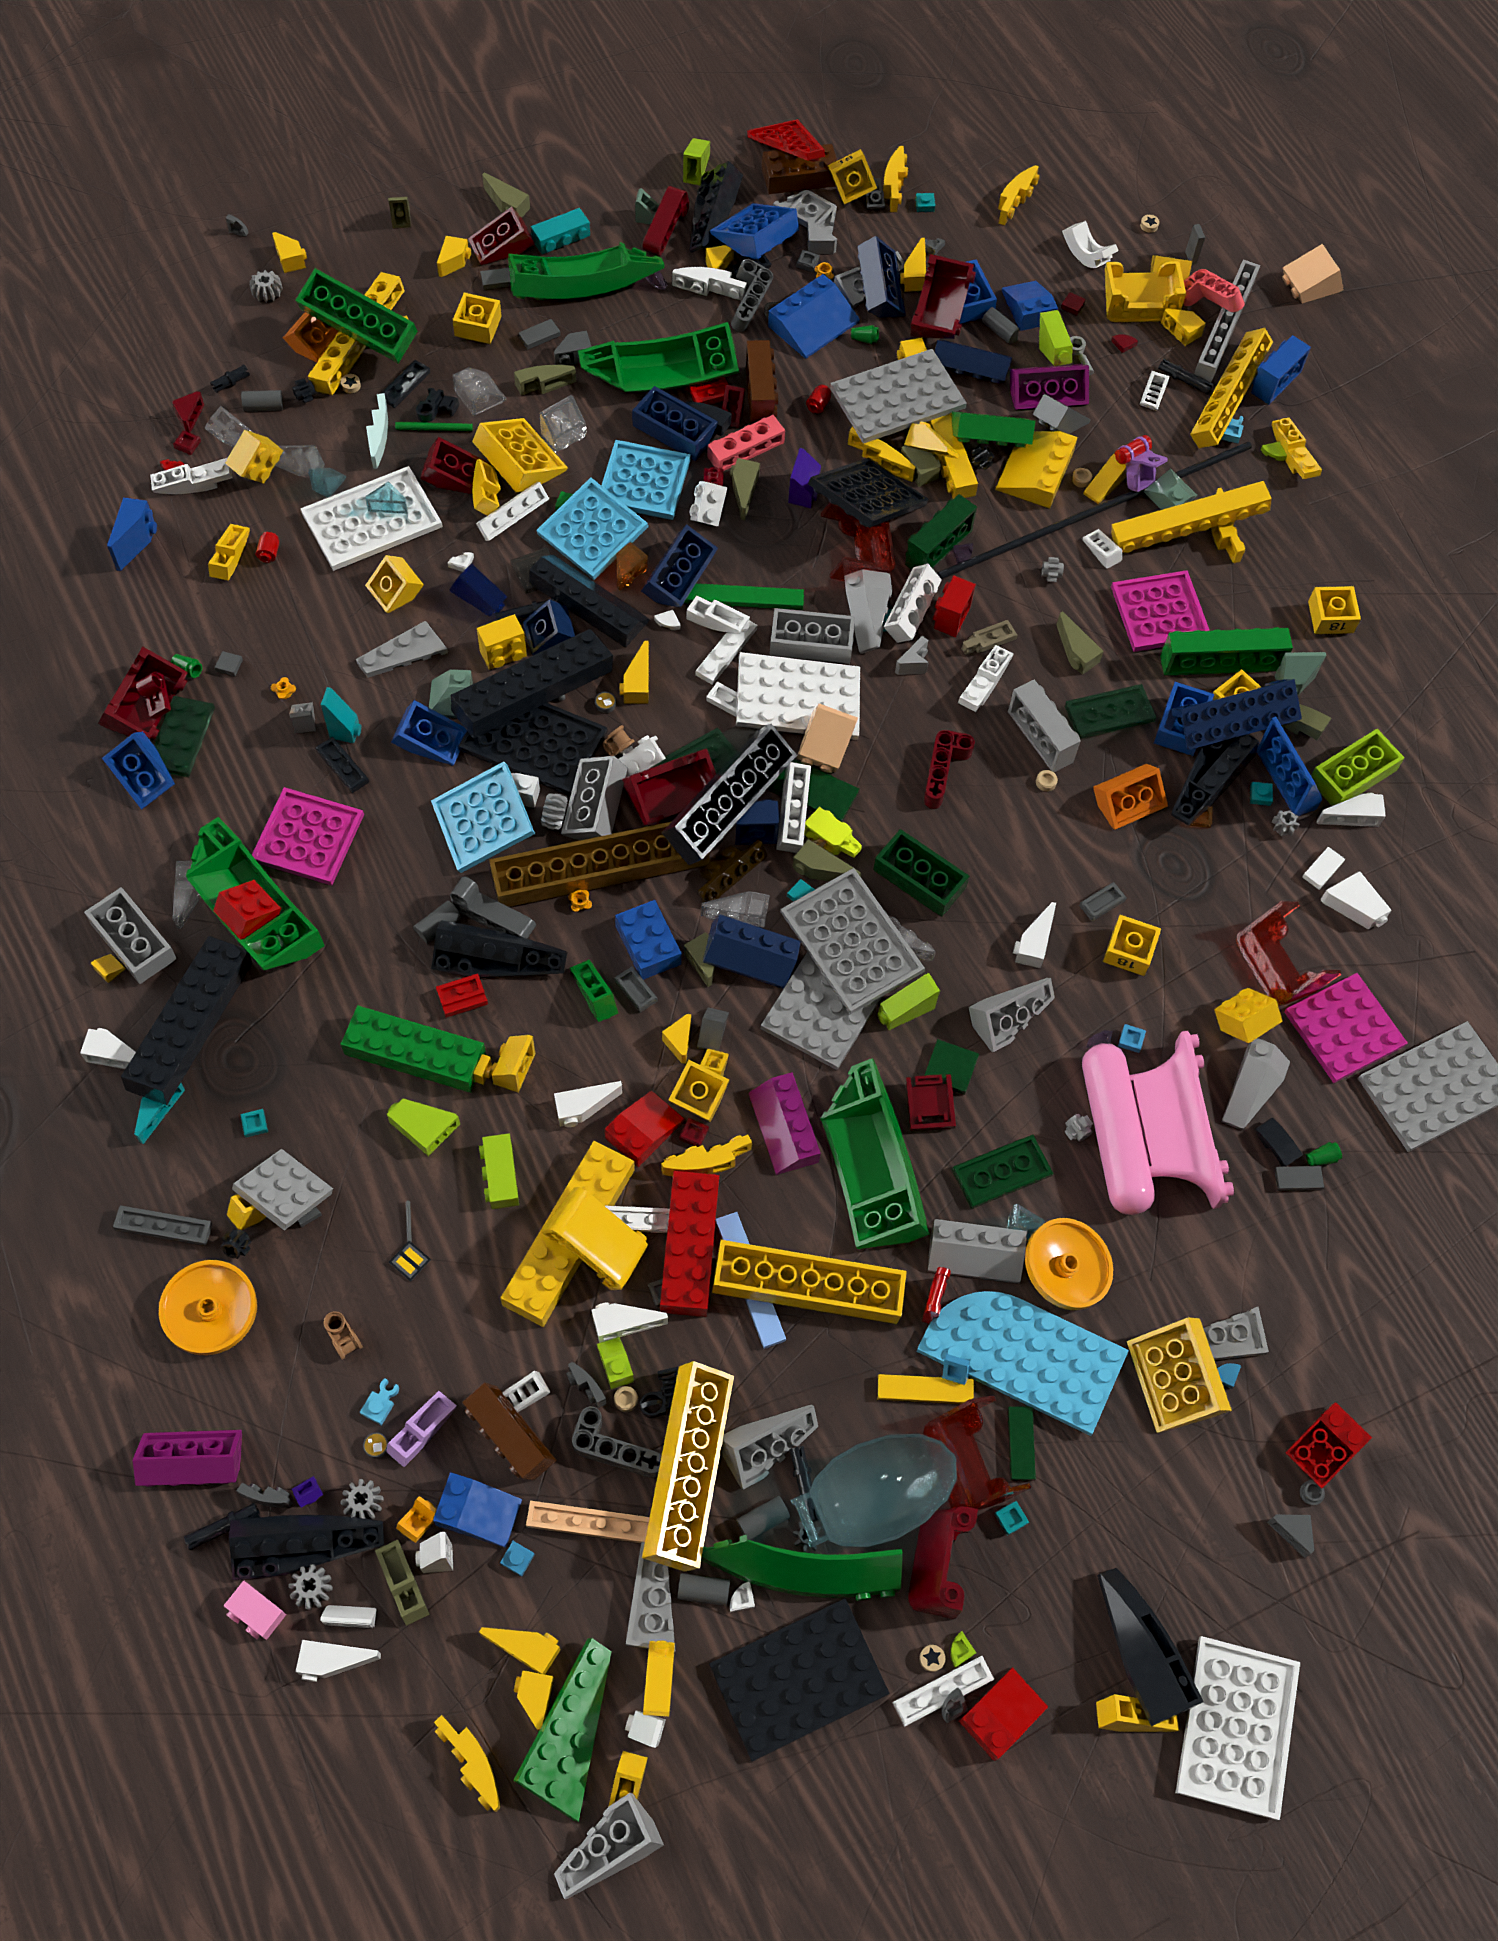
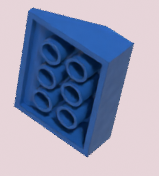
M752 203L710 230V233L740 255L750 257V259H759L761 255L771 251L773 247L781 244L782 241L792 237L794 233L799 231L797 209Z
M824 274L770 309L768 316V327L805 359L860 322L859 317L837 285Z
M1273 717L1257 748V753L1295 816L1317 810L1322 801L1321 793L1277 717Z

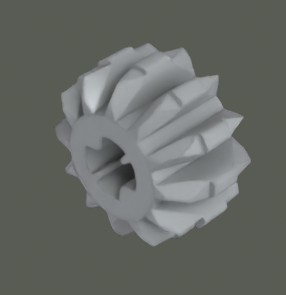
M265 270L263 273L257 272V275H252L249 286L254 298H257L259 301L265 300L267 303L270 299L274 301L275 297H280L282 284L279 276L275 275L273 271L268 273Z
M549 793L546 796L541 817L542 826L553 830H559L562 827L567 808V797L556 793Z
M359 1479L358 1487L351 1482L349 1484L352 1489L351 1492L344 1490L343 1495L347 1499L341 1500V1505L346 1507L343 1511L344 1514H351V1517L357 1518L360 1515V1518L366 1519V1515H369L371 1519H374L373 1510L379 1512L382 1510L381 1506L376 1503L384 1501L383 1496L378 1495L381 1492L380 1487L373 1488L374 1483L371 1480L365 1485L364 1480ZM360 1497L366 1500L367 1503L365 1505H361L358 1501Z
M310 1565L309 1572L304 1567H301L300 1572L302 1575L299 1577L294 1573L292 1577L297 1582L290 1583L288 1586L290 1589L295 1590L290 1594V1598L292 1600L297 1599L296 1605L298 1607L305 1603V1608L310 1610L314 1602L316 1607L319 1608L321 1607V1602L319 1601L321 1597L326 1601L329 1599L324 1592L332 1591L333 1589L331 1585L326 1584L331 1580V1576H323L325 1569L322 1567L316 1571V1566ZM308 1583L313 1584L316 1588L313 1591L308 1590L306 1585Z

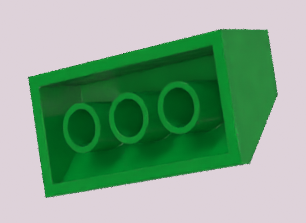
M952 411L953 436L959 437L958 441L970 442V439H977V443L989 444V440L996 441V445L1007 446V443L1011 442L1015 443V447L1026 448V444L1033 443L1034 420Z

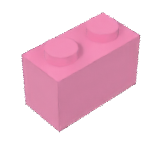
M245 1581L240 1584L224 1604V1607L229 1610L226 1615L237 1624L241 1620L248 1625L246 1631L256 1639L262 1636L267 1640L287 1615Z

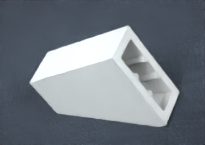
M1360 871L1327 889L1321 898L1325 905L1367 929L1375 925L1377 927L1382 926L1388 921L1387 916L1392 911Z

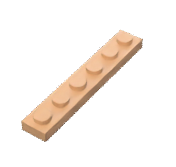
M530 1501L526 1527L641 1543L645 1542L650 1517Z

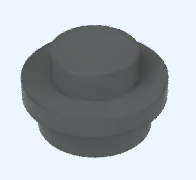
M1309 1480L1302 1484L1300 1496L1305 1503L1318 1505L1324 1500L1325 1491L1324 1488L1321 1489L1313 1480Z

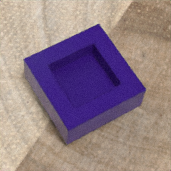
M314 1476L292 1488L293 1494L301 1508L314 1503L323 1495Z

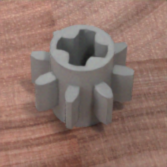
M1049 557L1048 562L1043 561L1042 576L1046 577L1047 582H1057V578H1062L1064 563H1059V559Z
M1280 810L1272 820V823L1276 824L1273 831H1277L1281 836L1287 834L1292 836L1294 830H1297L1300 825L1296 822L1298 815L1295 816L1291 810L1285 812Z
M1076 1114L1065 1123L1067 1125L1065 1133L1070 1140L1077 1139L1081 1142L1092 1134L1090 1128L1093 1123L1087 1115L1081 1117L1079 1114Z

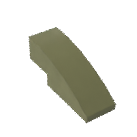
M542 365L525 368L514 372L515 386L521 396L538 389L541 394H545L576 382V370L574 366Z
M1299 704L1302 719L1281 726L1295 734L1301 731L1318 741L1329 724L1331 717Z
M399 1540L375 1550L405 1625L407 1626L430 1615Z

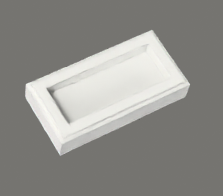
M1327 847L1302 878L1320 890L1343 864L1345 859Z

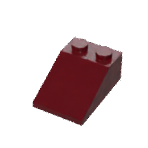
M510 207L468 238L481 265L508 258V254H521L535 244L523 219L513 207Z
M438 437L429 449L420 479L438 488L472 494L476 461L480 459L489 465L491 463Z

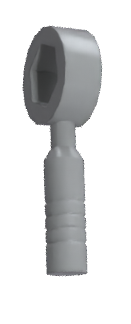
M1079 336L1070 337L1072 344L1080 345L1079 348L1073 347L1072 355H1079L1081 364L1089 365V376L1092 375L1094 370L1086 355L1083 354L1086 346L1085 340Z

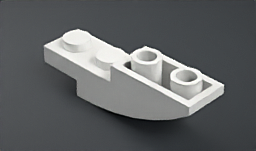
M687 267L674 269L672 272V286L707 296L708 292L711 291L741 301L746 294L747 283L733 279L732 272L706 267Z
M227 458L190 468L188 464L151 474L152 491L161 494H187L208 491L217 488V482L233 478L232 469L225 464Z
M995 645L979 667L976 676L960 696L958 703L975 712L981 705L983 706L1007 668L1013 653Z

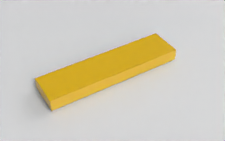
M879 1374L877 1400L973 1405L974 1379H968L966 1384L963 1385L943 1379L942 1377Z

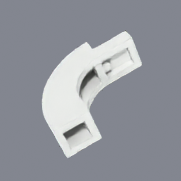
M1086 221L1076 223L1062 231L1073 255L1087 267L1097 268L1111 261L1110 259L1113 258L1112 254L1118 252L1116 244L1106 247L1097 244L1091 236Z

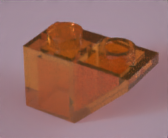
M631 542L616 553L617 589L620 591L625 586H629L639 574H643L648 568V555Z

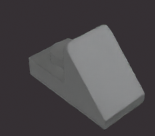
M921 636L897 661L896 674H925L927 672L928 661L924 659L928 652V640Z

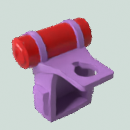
M1147 435L1137 437L1132 442L1118 448L1114 453L1118 463L1121 465L1126 464L1128 489L1136 492L1155 482L1156 468L1168 461L1167 457L1157 455L1151 451L1152 441Z

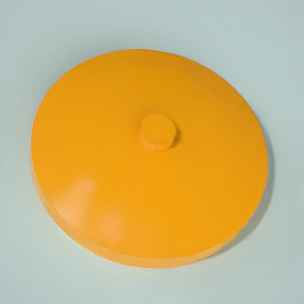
M1070 1218L1053 1219L1036 1229L1028 1240L1025 1250V1265L1028 1276L1036 1290L1050 1303L1063 1309L1082 1310L1099 1302L1109 1291L1113 1280V1262L1110 1252L1102 1238L1086 1224Z
M219 1260L196 1262L180 1270L166 1285L159 1302V1320L166 1336L181 1350L195 1355H214L235 1346L249 1332L257 1312L255 1289L248 1277L236 1266Z

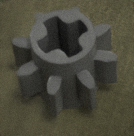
M812 1520L805 1526L799 1522L800 1532L793 1531L792 1534L798 1537L794 1546L801 1545L803 1553L806 1552L807 1548H812V1550L816 1551L817 1546L815 1542L820 1543L823 1541V1538L818 1536L821 1527H813ZM804 1532L813 1534L811 1542L808 1539H802Z

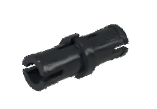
M243 364L231 372H224L223 376L211 381L210 384L214 386L212 387L213 390L218 393L230 385H236V382L250 376V373L246 372L248 369Z

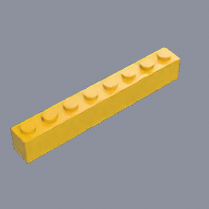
M1261 481L1112 524V538L1114 543L1122 549V553H1128L1156 543L1167 542L1173 538L1205 531L1236 520H1244L1257 514H1264L1270 511L1272 498L1265 482Z

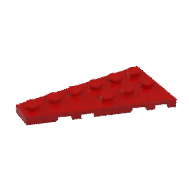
M798 119L747 130L748 138L807 161L815 162L825 157V149Z

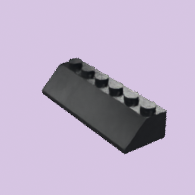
M555 555L542 556L529 569V584L550 598H554L556 602L567 606L568 610L625 648L650 621L648 617Z

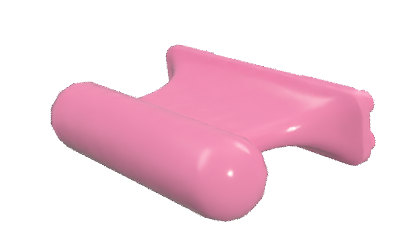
M1182 1031L1175 1042V1053L1171 1058L1157 1068L1143 1073L1129 1075L1125 1055L1120 1048L1113 1044L1101 1043L1095 1045L1082 1058V1069L1109 1200L1114 1209L1122 1214L1136 1215L1145 1212L1151 1207L1154 1201L1152 1177H1174L1196 1184L1205 1192L1213 1209L1220 1208L1223 1203H1228V1196L1234 1194L1232 1182H1224L1223 1174H1228L1229 1172L1228 1163L1226 1160L1219 1161L1198 1077L1199 1068L1204 1067V1059L1202 1055H1195L1194 1048L1199 1047L1197 1034L1190 1035L1188 1031Z

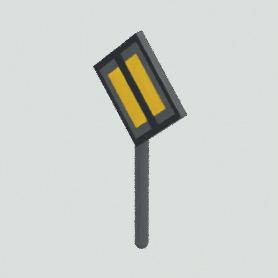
M407 1200V1243L389 1263L411 1282L431 1259L412 1243L410 1201Z

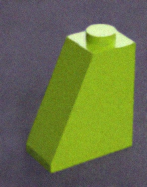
M693 138L684 151V183L701 185L702 176L705 173L710 157V141Z
M1058 310L1040 313L1039 349L1054 366L1071 364L1073 352L1072 342Z
M929 973L925 974L880 1003L878 1018L883 1025L887 1026L888 1030L935 1009L940 990Z
M407 1099L394 1103L387 1113L389 1123L427 1156L460 1125L459 1117L455 1113Z

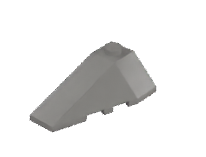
M862 569L844 576L851 616H855L854 631L860 654L880 647L884 630V616L888 612L887 603L892 595L891 576L889 573Z
M1045 978L991 996L968 1007L973 1028L992 1052L1010 1044L1015 1039L1014 1035L1020 1029L1024 1030L1028 1026L1027 1022L1035 1014L1039 1015L1055 998L1051 978Z
M1259 1038L1249 1043L1225 1109L1222 1123L1243 1130L1282 1084L1290 1061L1276 1045Z
M811 1404L742 1425L723 1435L721 1446L723 1458L742 1489L764 1479L769 1474L768 1470L777 1461L781 1463L786 1458L784 1454L793 1446H799L818 1428L814 1406Z
M633 1793L627 1794L605 1810L604 1816L598 1824L588 1831V1836L570 1853L554 1873L564 1899H568L644 1859L664 1845L653 1819Z

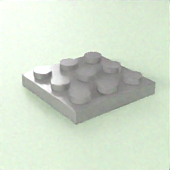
M280 1149L233 1183L232 1190L280 1228L286 1230L332 1194L333 1188L283 1149Z

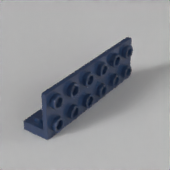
M1281 679L1266 683L1265 687L1201 704H1187L1171 709L1172 717H1180L1182 720L1187 749H1194L1265 730L1273 717H1277L1281 725L1302 719L1295 679Z

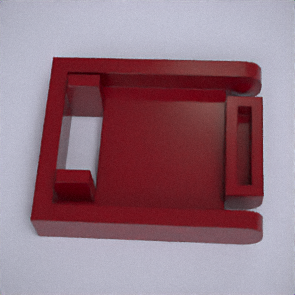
M942 1074L915 1076V1086H911V1077H906L910 1131L951 1129L956 1127L951 1074L946 1075V1084H942ZM943 1116V1122L922 1124V1117Z

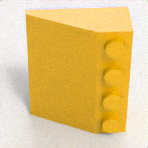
M524 418L480 423L472 441L515 492H522L536 482L543 484L568 469Z
M1035 431L1032 444H1026V448L1014 446L995 490L1050 508L1074 453L1078 437L1061 431Z
M1188 1317L1127 1341L1157 1433L1232 1411L1199 1318Z

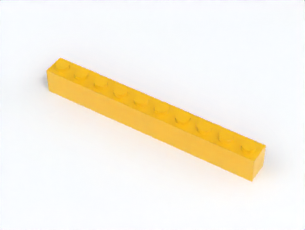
M916 338L901 341L900 348L897 350L898 360L927 351L923 339ZM951 414L927 421L926 423L931 425L930 428L937 431L960 455L958 459L935 455V458L941 464V475L947 481L948 493H951L953 499L958 494L964 498L976 496L978 482L962 441H958L959 437L953 436Z

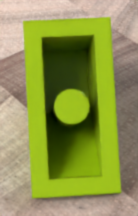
M620 1337L598 1343L597 1348L610 1388L614 1389L634 1382L631 1366Z

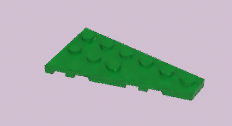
M588 1638L513 1780L576 1822H579L612 1652L593 1638Z

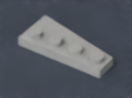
M896 251L898 270L900 274L904 271L905 262L903 261L899 252ZM861 266L841 273L834 278V282L852 309L866 299L863 292V278L860 274Z
M424 621L357 658L356 662L367 678L391 671L396 666H408L413 661L419 659L424 661L430 659L432 655L439 653L441 655L447 654L448 650L429 624Z
M1259 1307L1203 1328L1214 1360L1266 1355L1269 1352Z
M641 1542L625 1645L649 1649V1641L663 1640L674 1643V1628L668 1566L643 1559L642 1554L645 1542Z

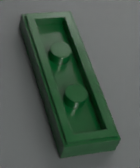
M1009 1406L1010 1481H1035L1033 1407Z

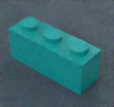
M577 208L531 226V236L540 253L545 254L589 237L590 222L582 210Z

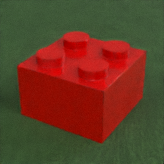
M953 576L951 582H946L943 589L944 595L938 598L935 605L936 611L933 616V620H935L934 629L953 637L957 636L971 608L975 583L957 576Z
M255 880L219 892L213 911L241 940L279 916L281 907Z

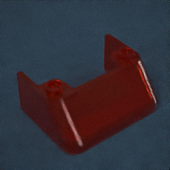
M829 502L821 512V517L838 521L841 532L854 537L857 559L844 556L829 574V578L845 581V575L862 569L891 573L896 563L889 520L870 528L865 527L854 516L847 515L844 509Z
M1280 901L1239 932L1236 937V944L1264 992L1267 996L1276 999L1278 1005H1286L1311 995L1342 974L1340 970H1322L1318 974L1306 972L1300 976L1279 941L1286 937L1289 930L1284 917L1300 906L1298 902Z
M995 1396L969 1399L928 1422L924 1427V1439L951 1508L964 1506L980 1511L1005 1502L1031 1488L1030 1483L1010 1487L1009 1483L1002 1477L991 1480L973 1435L979 1432L983 1426V1418L979 1409L995 1401Z

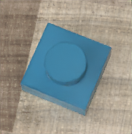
M1125 1024L1118 1047L1139 1053L1146 1030Z
M947 1354L944 1360L942 1378L965 1385L968 1380L970 1361Z
M512 1541L500 1564L522 1577L535 1554Z

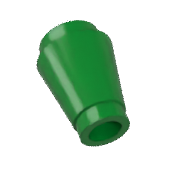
M870 325L852 328L851 339L869 344L877 343L879 327Z
M175 654L171 659V663L188 672L186 675L188 678H197L202 672V664L198 659Z
M1328 1142L1306 1154V1159L1309 1166L1334 1164L1342 1159V1152L1336 1142Z

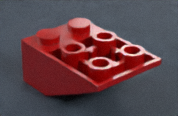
M1335 1402L1324 1411L1285 1453L1322 1489L1372 1437Z

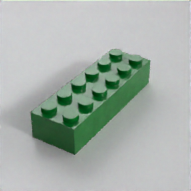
M314 268L295 300L304 312L398 364L418 332L412 321Z
M1289 628L1169 632L1160 657L1164 676L1238 673L1240 670L1244 672H1269L1278 670L1285 653H1291L1293 646Z
M359 1005L355 1009L341 1042L342 1050L346 1056L470 1093L475 1083L474 1070L481 1055H486L483 1042Z

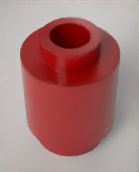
M826 385L815 387L806 401V405L811 412L821 413L831 399L830 388Z
M264 532L259 538L256 556L264 563L273 562L276 559L280 542L278 536L273 532Z

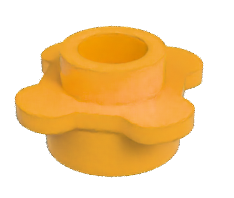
M826 262L820 263L815 267L817 272L816 278L824 274L832 280L834 278L832 273L833 267Z
M283 677L279 682L271 685V690L276 692L279 699H287L295 692L296 687L289 683L288 678Z
M577 890L569 894L568 899L572 903V911L578 912L580 909H590L592 907L587 890Z

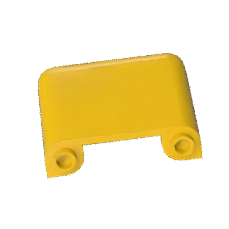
M1167 261L1160 266L1158 272L1123 273V265L1121 263L1106 262V313L1109 321H1161L1165 309H1182L1186 291L1179 261Z
M586 1186L582 1188L574 1187L540 1231L548 1238L553 1236L556 1240H559L557 1243L565 1245L596 1271L599 1278H605L602 1284L609 1290H621L648 1246L647 1238L641 1232L633 1231L594 1197L595 1194L591 1189Z

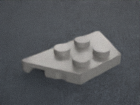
M805 190L797 195L787 197V201L781 203L775 201L773 203V206L796 208L799 224L807 227L808 221L811 219L832 235L837 206L813 192Z

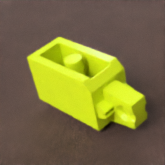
M819 807L805 821L804 835L831 854L838 855L842 851L854 858L861 851L862 845L852 836L853 830H851L850 826L845 822H840L830 811Z

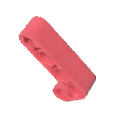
M1200 269L1184 280L1186 291L1183 302L1184 306H1191L1203 297L1230 312H1237L1245 305L1238 286L1206 269Z

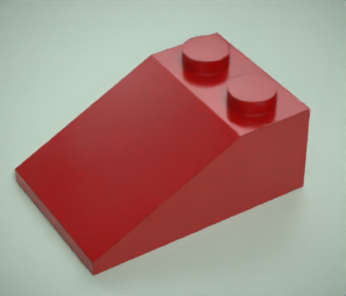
M650 1091L621 1112L605 1128V1139L627 1158L633 1160L634 1164L639 1167L685 1119L653 1091Z
M1012 1667L959 1722L992 1760L996 1761L1023 1735L1048 1706Z

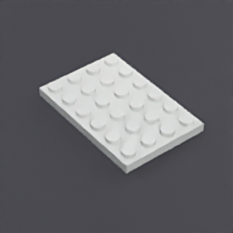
M409 466L301 508L305 521L333 571L442 528L440 518Z
M740 652L736 726L761 729L772 724L777 731L805 734L813 710L818 704H822L858 717L850 738L858 740L860 713L859 666Z
M1203 1636L1199 1637L1193 1681L1204 1702L1188 1710L1175 1793L1269 1819L1280 1820L1300 1662Z

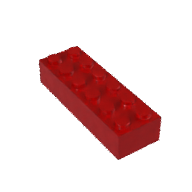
M673 1171L660 1312L707 1317L719 1175Z

